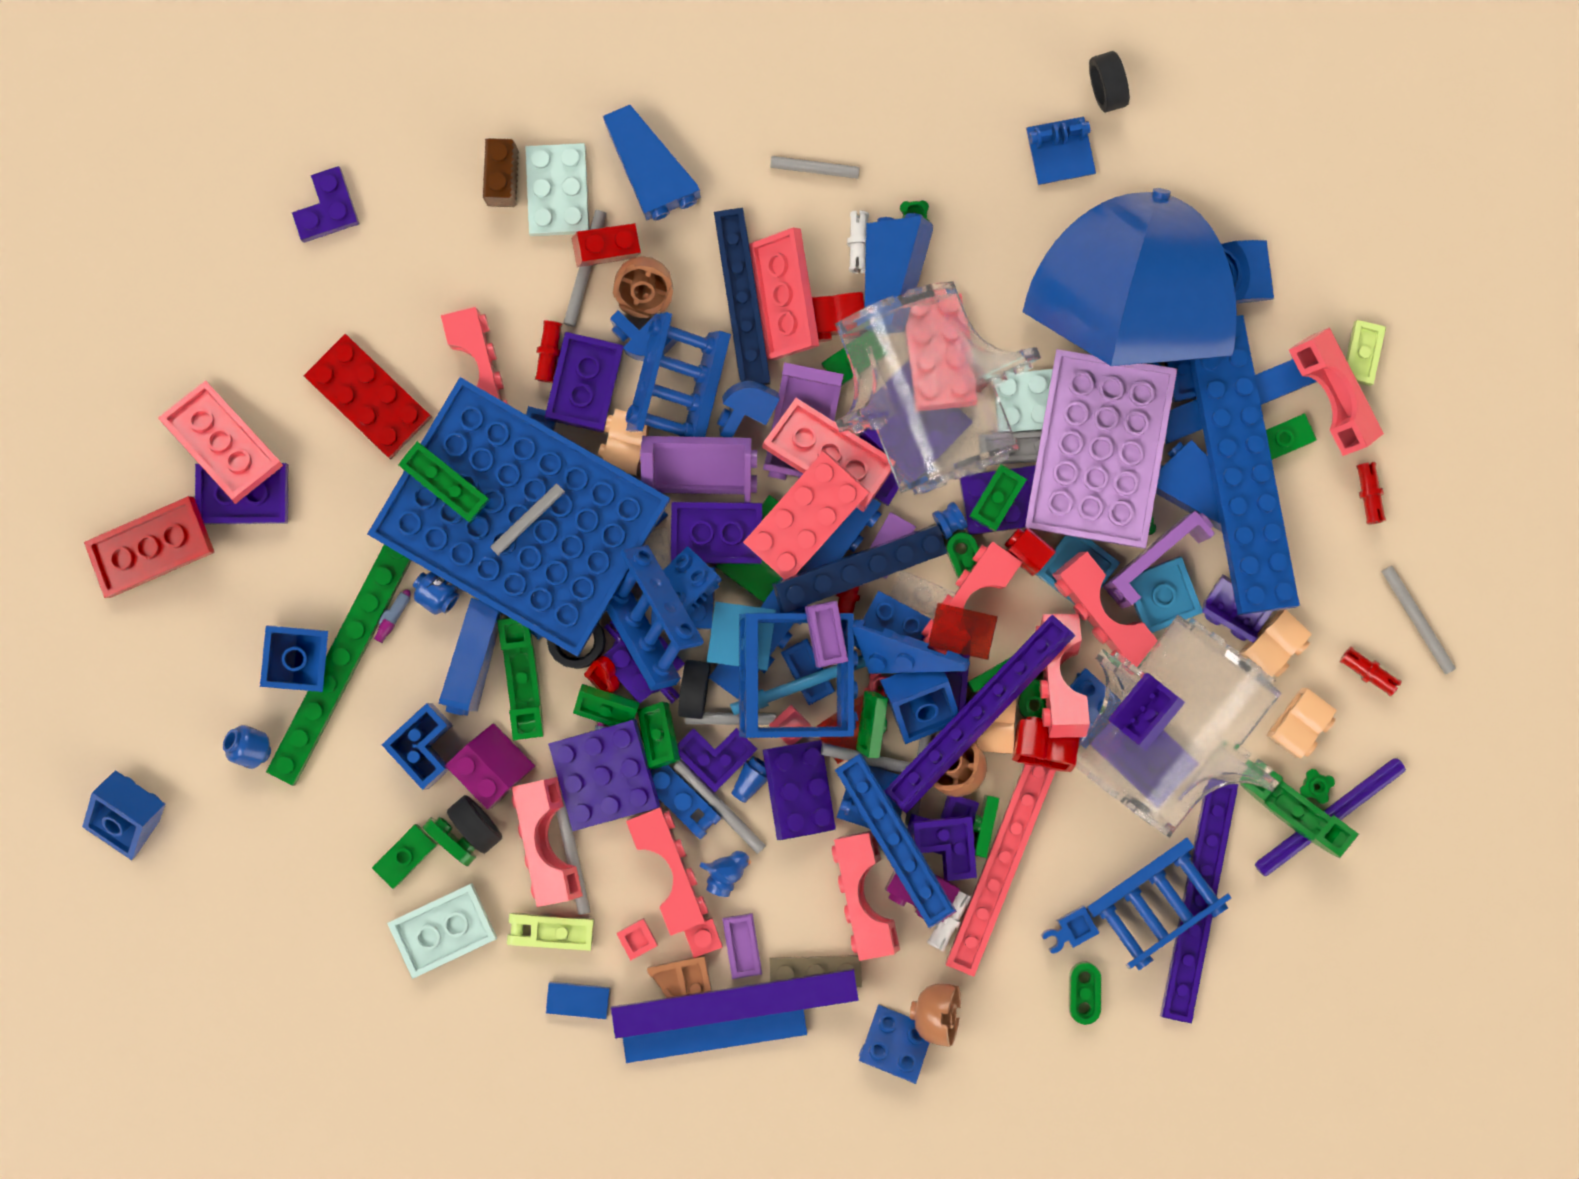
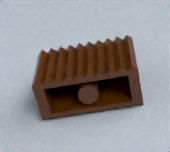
M485 139L483 199L487 206L515 207L517 205L515 200H517L516 183L518 180L516 177L518 176L517 165L519 163L517 160L519 157L517 154L519 150L512 139Z

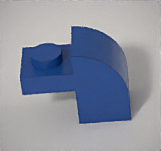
M617 310L610 318L614 326L611 331L622 342H625L627 339L629 340L623 347L625 354L635 360L644 361L650 337L648 327L652 318L639 330ZM666 338L662 355H665L678 341Z
M743 381L731 386L722 396L723 404L730 408L729 410L724 408L717 421V425L720 426V436L733 438L744 415L767 425L780 400L779 393L755 381Z

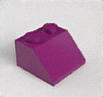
M493 723L461 749L445 767L488 810L500 802L512 790V787L516 786L535 765Z

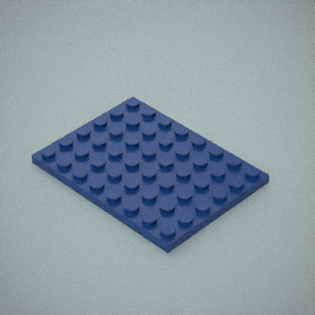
M460 377L421 444L487 496L490 501L473 522L469 523L404 470L367 535L579 657L629 571L621 551L623 549L644 546L671 499ZM557 483L565 493L498 556L490 546Z

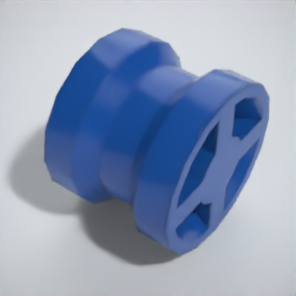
M955 502L948 504L947 509L943 511L937 510L932 513L936 524L939 525L941 533L946 539L952 537L954 531L958 529L964 530L968 527L963 514Z

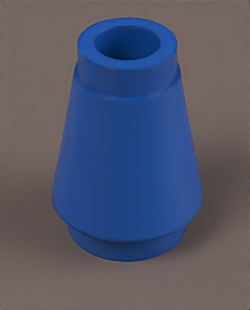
M752 756L750 761L745 762L731 792L735 798L746 803L767 782L764 761Z

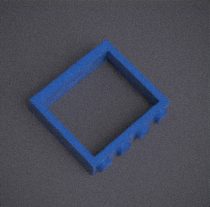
M806 613L739 614V737L854 736L856 721H858L857 712L854 711V699H857L858 684L854 681V669L858 665V654L854 650V638L856 637L852 629V625L855 622L854 613H839L848 661L837 664V726L758 727V623H808Z

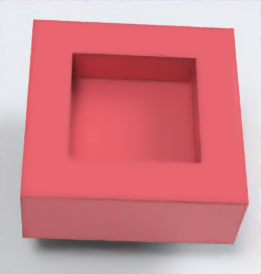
M792 705L769 724L770 727H812ZM802 737L780 738L787 745H793Z
M644 918L616 933L630 961L658 946Z
M713 918L684 930L694 958L723 948Z

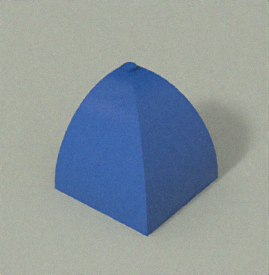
M1154 188L1153 192L1131 193L1114 197L1095 206L1076 219L1059 236L1044 256L1031 281L1023 307V313L1110 366L1232 356L1237 325L1233 278L1227 257L1217 235L1199 212L1182 200L1171 196V191L1163 188Z

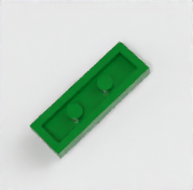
M418 441L398 464V466L469 523L473 522L490 501L487 496Z

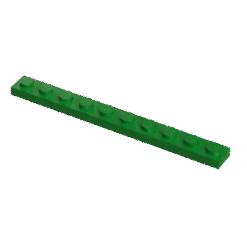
M383 545L326 655L323 692L308 691L266 773L292 786L296 785L371 641L382 614L388 608L412 560Z

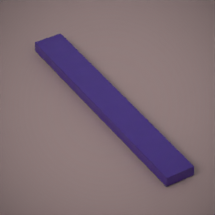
M1051 615L884 790L885 793L902 811L907 813L1076 635L1054 615Z
M1207 778L1191 862L1217 896L1239 784ZM1187 877L1183 902L1192 915L1195 916L1207 908L1208 904ZM1208 914L1175 938L1160 1016L1163 1018L1192 1024L1213 918L1211 914ZM1180 918L1177 928L1184 924Z
M854 969L611 1006L614 1035L615 1039L855 1002L859 1001Z

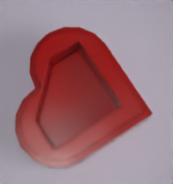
M605 656L595 660L584 673V676L597 689L613 693L620 686L619 680L615 675L616 668L613 662Z

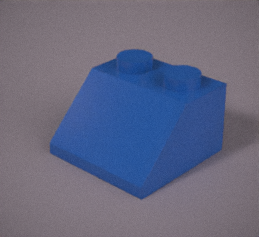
M266 625L260 687L323 692L328 631Z
M945 672L897 673L880 680L905 745L942 730L959 713Z
M115 770L92 792L82 827L130 860H133L160 822L165 803L155 794L141 788L130 777L124 776Z

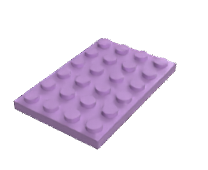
M1056 349L1025 529L1028 527L1031 530L1146 549L1177 374L1176 368L1145 363L1110 366L1090 354Z

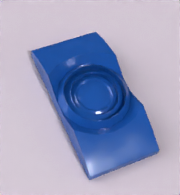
M1243 240L1222 243L1221 245L1227 257L1233 278L1236 304L1273 300L1274 294L1267 240Z

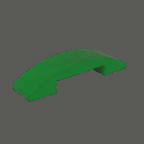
M512 618L497 620L501 650H503L513 741L543 737L541 696L531 630Z
M1260 760L1256 761L1239 783L1280 820L1315 845L1339 859L1359 836V833L1336 816H1329L1283 782V777Z

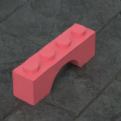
M476 307L441 315L447 343L451 349L465 352L475 358L479 368L477 387L502 401L499 390L504 389V384L500 371L495 372L492 361L497 360L493 343L487 342L485 332H489L490 328L486 315H481Z
M1330 327L1304 338L1289 349L1301 375L1316 380L1325 390L1332 408V424L1329 430L1343 456L1368 447L1384 434Z
M993 541L987 547L982 544L972 558L976 562L972 570L969 572L965 569L956 581L955 585L959 589L953 597L948 594L939 606L938 610L942 613L935 622L930 619L921 632V635L925 637L923 642L929 643L928 648L946 655L948 650L960 654L971 638L963 622V609L967 599L973 592L982 588H1005L1022 564V561Z
M1088 551L1078 552L1052 574L1057 581L1054 583L1055 587L1064 597L1069 596L1075 603L1073 609L1076 614H1079L1082 620L1085 621L1087 619L1094 628L1092 630L1093 635L1100 643H1106L1112 650L1110 656L1121 668L1124 666L1125 668L1135 669L1162 646L1144 622H1132L1122 625L1113 621L1105 613L1100 601V589L1106 574Z
M1043 614L1040 626L1051 615H1054L1076 635L1043 669L1044 680H1040L1041 699H1046V708L1042 709L1043 727H1048L1049 738L1086 737L1090 725L1087 696L1071 689L1063 680L1060 672V666L1067 659L1079 653L1082 642L1079 614ZM1040 626L1035 627V632L1038 630Z
M558 777L513 786L512 803L518 815V832L524 844V860L526 867L529 869L532 882L531 894L536 901V906L551 905L582 897L577 867L560 860L553 852L549 843L548 829L550 822L556 812L564 807Z
M659 807L627 820L626 823L637 850H649L659 854L667 861L673 875L672 890L669 897L659 907L670 936L704 923L706 920L704 915L709 913L703 896L697 898L693 886L698 883L692 868L686 869L682 857L687 855L681 839L676 841L674 839L671 829L675 828V823L670 811L664 812L663 808Z
M871 831L839 837L834 840L835 845L832 846V855L834 862L839 863L841 875L838 876V884L841 893H845L847 905L844 907L847 922L851 923L854 935H851L852 950L854 953H858L859 961L895 955L900 950L894 920L877 914L869 906L864 894V882L867 873L876 863L881 861L878 842Z

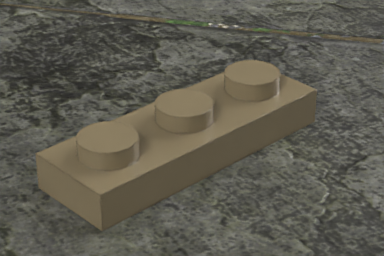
M858 955L770 958V982L854 969L856 986L862 987L861 961H859Z

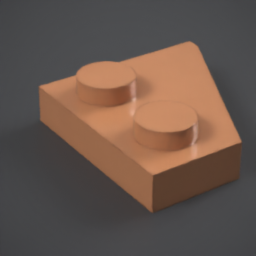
M705 955L647 967L648 974L659 985L667 998L712 991Z

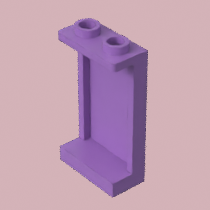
M784 362L779 389L780 400L775 409L771 431L795 398H798L834 421L844 374ZM767 451L763 470L769 471L768 477L786 480L787 475L797 476L798 479L803 475V473Z
M642 436L640 450L641 481L661 493L744 495V503H751V493H757V475H751V468H757V450H751V438Z
M1196 511L1184 516L1102 587L1121 609L1133 605L1141 596L1129 583L1186 534L1189 533L1197 543L1210 539L1215 535L1211 529L1213 524L1203 513L1198 514Z

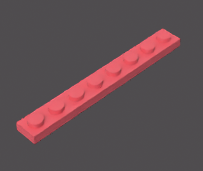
M1024 764L945 962L946 966L973 977L975 976L1056 770L1043 766Z

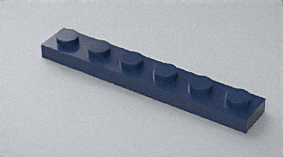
M743 207L714 212L740 382L755 381L768 385L771 383Z
M934 524L772 583L781 613H787L947 554L940 527Z

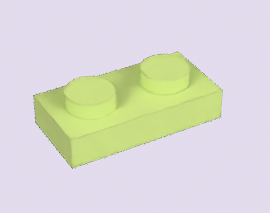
M1356 320L1353 323L1346 360L1357 382L1371 386L1374 384L1386 326Z

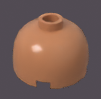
M640 256L631 258L621 265L615 275L613 295L618 301L621 310L633 317L650 318L651 314L659 311L662 313L667 309L672 300L673 282L670 271L663 263L652 257Z
M974 742L933 787L951 797H962L976 791L985 780L987 772L986 757L978 744Z
M933 984L926 987L920 993L918 1001H912L910 1019L915 1020L918 1034L927 1042L947 1047L954 1044L960 1019L956 1018L957 1008H961L959 986Z

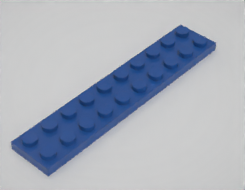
M1238 315L1232 356L1190 359V365L1237 614L1243 615L1296 608L1300 606L1244 316Z

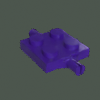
M611 620L610 625L607 624L604 628L616 641L612 648L603 656L613 662L616 668L615 675L619 682L640 704L651 694L659 691L673 704L680 697L678 692L672 686L653 691L650 690ZM660 636L658 639L666 650L669 645ZM678 655L673 661L677 671L685 665Z

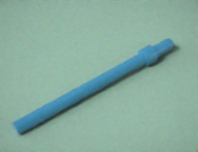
M862 655L858 656V665L854 671L866 667ZM837 665L767 691H763V689L758 690V710L769 706V702L836 678ZM739 701L730 704L733 715L739 714Z

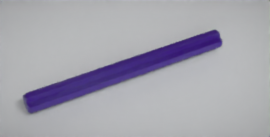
M1393 758L1324 810V812L1331 817L1334 815L1342 820L1406 771L1404 764L1398 758ZM1295 832L1259 859L1255 866L1261 875L1268 876L1312 842L1298 832Z

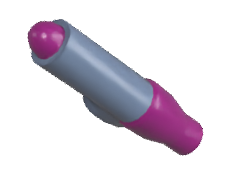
M406 589L400 592L390 610L386 609L378 622L380 626L374 637L375 640L383 643L385 638L391 633L411 599L410 590Z

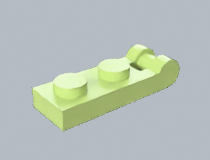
M509 913L508 923H511V934L507 935L508 945L592 950L594 919ZM523 924L531 925V936L523 935Z

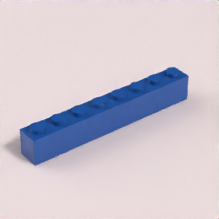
M873 498L864 512L855 508L798 574L841 559L848 550L854 553L864 539L860 535L866 526L872 528L882 515L878 511L881 503ZM773 589L760 608L776 610V613H781ZM806 606L787 613H806ZM774 623L768 669L775 660L771 656L777 647L783 649L793 636L789 630L794 623ZM718 664L708 678L739 700V667ZM758 670V672L761 671L764 674L766 673L765 670Z

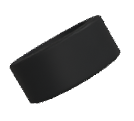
M1110 51L1092 57L1089 61V74L1093 92L1100 109L1106 113L1129 105L1128 80L1118 54L1115 51Z
M598 623L593 631V648L584 657H569L563 653L560 646L547 639L548 650L554 660L565 667L574 669L589 667L604 652L606 643L604 629Z
M688 659L685 661L678 706L679 717L703 718L709 684L708 677L710 675L709 662Z
M464 795L447 810V814L455 827L479 852L487 853L502 840V834L497 826L469 796Z

